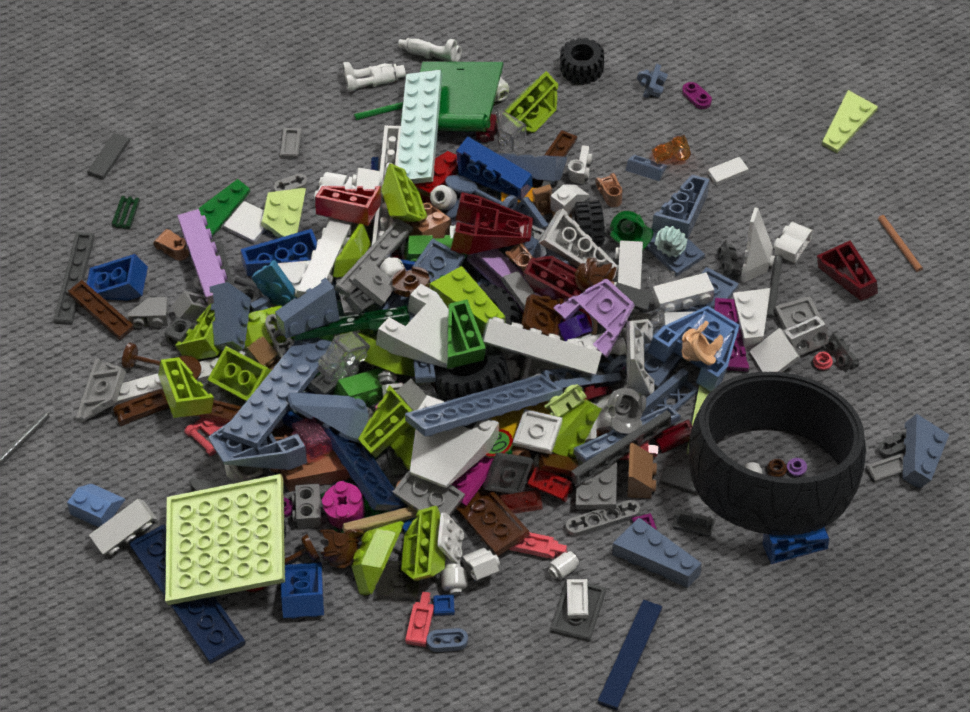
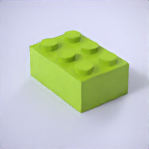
M225 346L207 380L247 401L272 370Z

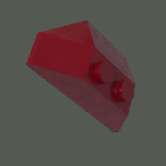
M553 256L531 258L524 270L523 276L531 289L542 297L549 296L551 300L563 298L565 303L569 301V298L584 293L575 281L574 274L577 269Z

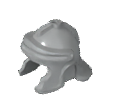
M620 388L614 391L606 405L612 419V430L619 434L629 435L641 427L642 421L640 419L646 408V397L642 395L640 397L635 390L630 388Z

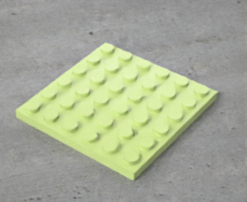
M281 474L167 497L165 601L168 605L285 582L283 477Z

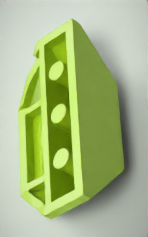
M545 71L504 110L502 116L514 129L531 133L536 132L557 109L558 83Z
M390 163L387 167L381 190L389 215L394 219L402 221L425 220L427 214L414 183L406 176L407 172L405 169Z
M359 223L336 258L333 277H344L371 247V242L363 224Z
M283 306L249 313L244 349L248 350L247 347L260 336H263L271 346L273 345L266 330L265 320ZM272 321L271 324L274 325L276 332L278 330L277 323ZM278 336L276 338L278 343H284L287 340L285 336Z
M437 506L418 510L417 517L404 535L401 570L414 581L432 577L445 569L446 555L438 547L441 515Z
M402 521L384 525L364 533L361 539L362 544L355 552L352 570L361 595L373 594L404 525Z

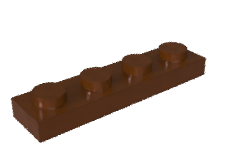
M83 280L68 290L69 296L119 340L134 329V325Z

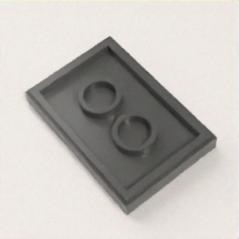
M566 581L550 632L590 642L607 588L587 583L588 618L568 619Z

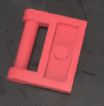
M202 417L196 423L188 425L184 432L187 436L193 437L206 449V453L212 456L216 453L214 447L198 430L202 429L210 436L226 424Z

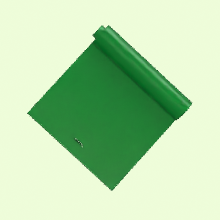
M422 62L420 72L441 70L442 72L438 131L486 132L487 128H490V117L504 65L503 62Z

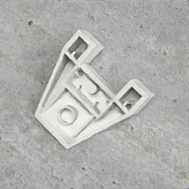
M420 284L410 294L408 311L415 314V317L406 326L388 318L378 328L376 345L392 354L447 368L448 308L437 292Z
M648 319L626 321V328H623V337L626 339L627 383L624 384V388L633 389L640 397L642 395L647 398L655 391L654 379L644 370V344H649L652 341L653 324Z
M427 395L419 409L440 404L444 401ZM487 418L485 421H477L472 430L460 426L450 431H443L426 437L415 429L410 474L447 488L491 451L499 436V422Z

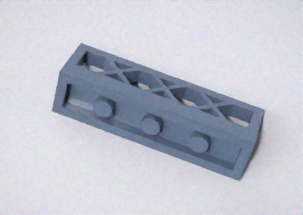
M608 362L599 363L597 371L603 368L604 375L596 374L594 376L582 377L580 372L567 368L541 372L549 380V375L559 379L554 381V383L561 387L563 392L571 385L578 384L583 389L593 385L595 388L612 386L621 380L620 373L606 374L605 370L609 365ZM566 373H570L575 378L565 379L564 377Z
M682 368L646 398V408L641 417L667 406L666 401L668 399H677L675 405H670L677 411L697 394L698 389L687 381L689 372ZM686 386L691 392L680 394L679 390Z

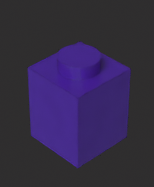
M586 313L574 316L558 325L561 336L565 341L584 336L593 331Z

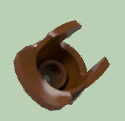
M595 257L587 258L586 263L580 264L575 271L576 284L585 292L586 289L605 279L612 282L617 268H612L613 263L611 262L600 267V263Z
M328 529L320 530L324 538L329 541L328 546L323 548L324 551L321 552L323 560L329 561L331 566L341 569L352 565L354 554L358 550V539L365 532L360 529H350L345 533H338Z

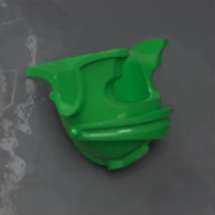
M622 211L611 222L610 236L618 243L620 241L643 242V251L653 238L652 229L644 224L640 214L638 215L632 211Z

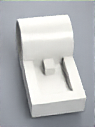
M582 145L580 159L572 160L568 164V178L574 183L584 184L585 178H589L590 168L587 165H591L592 162L589 146Z

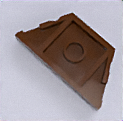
M530 294L526 298L521 324L523 329L529 331L531 328L542 331L541 334L549 336V334L558 335L561 315L555 311L554 307L558 304H563L564 299L551 300L549 296L541 297Z

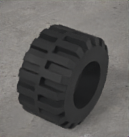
M577 38V40H570V43L566 42L560 52V71L562 76H566V80H572L574 84L579 82V85H583V82L590 84L591 80L597 81V77L600 78L604 72L603 47L599 43H595V40H589V38Z
M599 200L576 202L574 206V220L598 247L603 246L605 242V226L601 203Z

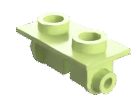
M578 384L571 385L560 396L552 397L548 404L545 405V408L551 411L550 415L561 417L570 411L567 407L568 403L572 408H575L584 402L587 396L582 391L583 388Z

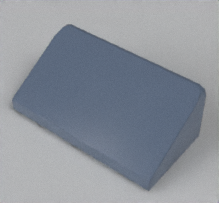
M633 155L628 159L625 171L660 181L667 165Z

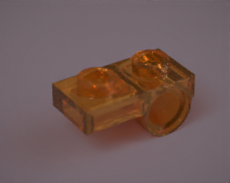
M685 135L677 136L671 141L660 144L652 149L657 164L673 156L679 161H685L691 155L690 146Z

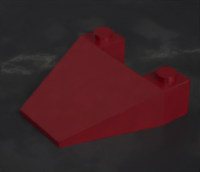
M461 192L455 219L460 222L456 223L451 251L459 254H474L530 241L533 218L483 197Z

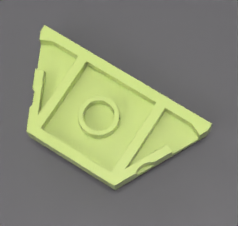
M306 188L268 192L261 226L273 232L278 238L298 233Z

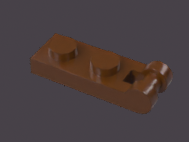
M163 389L118 404L113 408L115 416H118V424L124 426L131 421L170 407Z

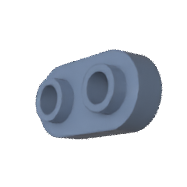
M460 628L434 630L427 636V646L433 652L458 651L464 649L468 644V635L466 631ZM456 639H460V640H461V642H459V643H456V642H454V641H455ZM435 641L441 642L440 644H434Z

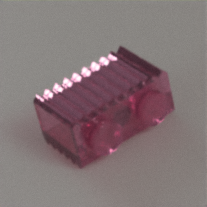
M306 417L292 424L293 432L291 436L298 434L305 445L306 455L311 460L333 450L330 438L315 417L313 419Z

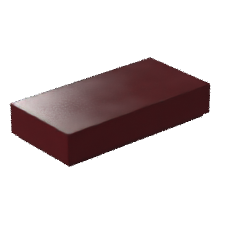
M688 419L656 435L654 439L660 451L664 453L688 442L692 424Z

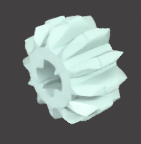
M665 226L658 231L654 244L657 245V250L662 251V254L665 253L668 257H677L684 252L688 239L685 238V233L680 232V229L677 230L674 226L670 228Z

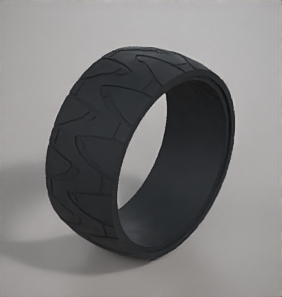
M754 372L739 375L726 380V382L714 388L706 396L696 414L690 434L688 454L692 483L701 500L714 513L736 526L762 534L780 536L810 533L836 521L853 500L864 472L866 455L864 428L858 413H856L853 406L844 397L813 379L784 372ZM774 428L785 430L808 438L821 446L833 457L838 466L826 473L812 477L780 478L768 476L736 463L717 446L715 441L729 433L743 429Z

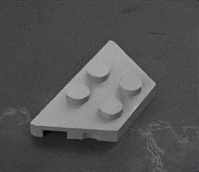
M98 358L95 359L76 416L80 423L116 404L126 374L123 368L113 366L108 362L103 363Z

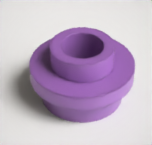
M793 458L788 462L787 470L793 476H802L807 470V464L800 458Z

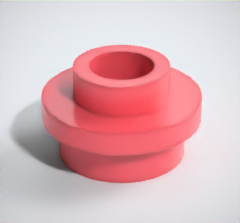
M819 352L813 359L814 366L819 370H827L833 363L832 357L827 352Z

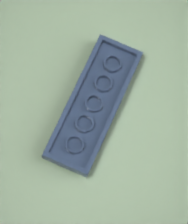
M432 238L413 267L425 269L429 274L430 281L433 282L439 279L440 276L459 268L465 256L451 251V248ZM394 293L382 310L407 306L408 309V297Z

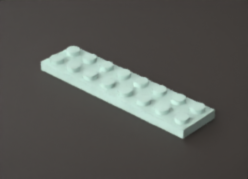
M441 70L406 74L398 164L399 167L405 169L407 172L406 176L414 184L433 182L442 85Z

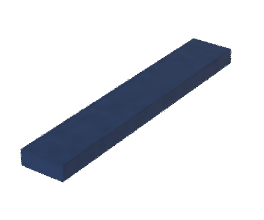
M643 599L600 694L598 704L618 710L663 606Z

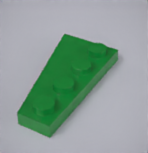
M239 179L198 208L201 216L205 215L208 226L205 227L206 229L210 228L212 237L250 193V188Z

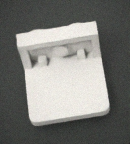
M446 512L441 513L438 547L446 555L445 566L460 564L464 532Z

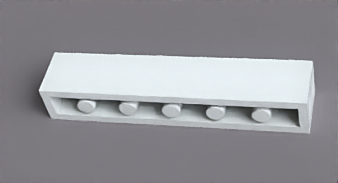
M493 317V320H487L482 337L484 344L587 375H596L602 352L597 351V347L591 345L583 347L579 345L578 341L568 339L566 342L560 340V336L555 334L546 336L541 334V330L531 328L529 331L523 329L521 324L512 322L509 325L504 323V319Z

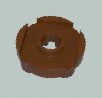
M411 267L412 270L405 271V269L398 271L392 278L394 293L403 297H409L410 299V294L420 284L429 288L431 283L430 277L423 268Z

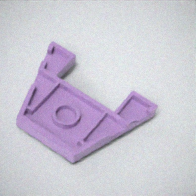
M605 279L586 289L584 293L569 298V301L556 305L554 309L565 320H568L582 307L607 331L593 345L607 358L635 305L614 284Z

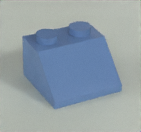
M88 484L78 487L67 504L70 515L100 527L115 515L125 501V498L94 484Z

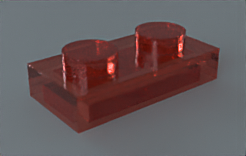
M539 490L500 495V499L514 514L543 509Z

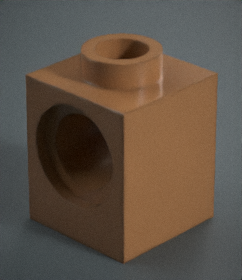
M260 336L247 347L255 359L262 365L266 364L267 367L276 360L275 356L278 355L263 336Z

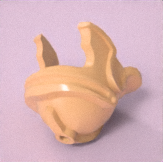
M705 321L698 329L692 328L683 334L681 352L686 361H702L710 366L716 362L714 355L722 347L723 336L719 335L709 344L706 337L701 333L709 324L708 321Z

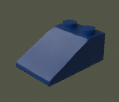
M136 254L91 267L87 284L105 300L128 301L143 295L148 266Z
M322 562L285 565V582L281 583L283 618L294 619L304 616L317 617L324 615Z

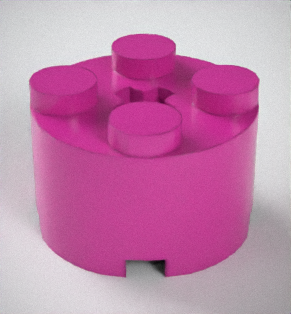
M339 481L324 494L322 498L323 508L329 522L334 527L343 529L344 523L365 518V502L360 490L353 484Z

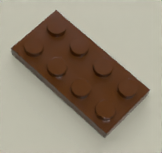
M483 484L467 506L460 503L455 509L497 556L530 535L529 530L494 491L485 490Z

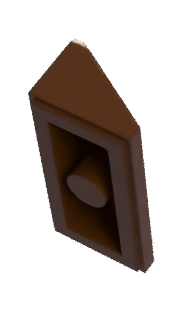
M540 452L539 454L540 471L572 477V470L579 466L576 458L553 453L546 454Z

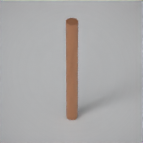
M881 215L878 218L879 222L915 271L923 270V267L886 217Z

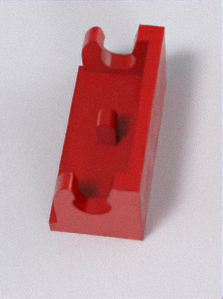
M539 467L535 468L527 483L531 488L546 492L561 499L563 502L567 501L568 493L571 494L574 490L571 481L550 472L540 471Z

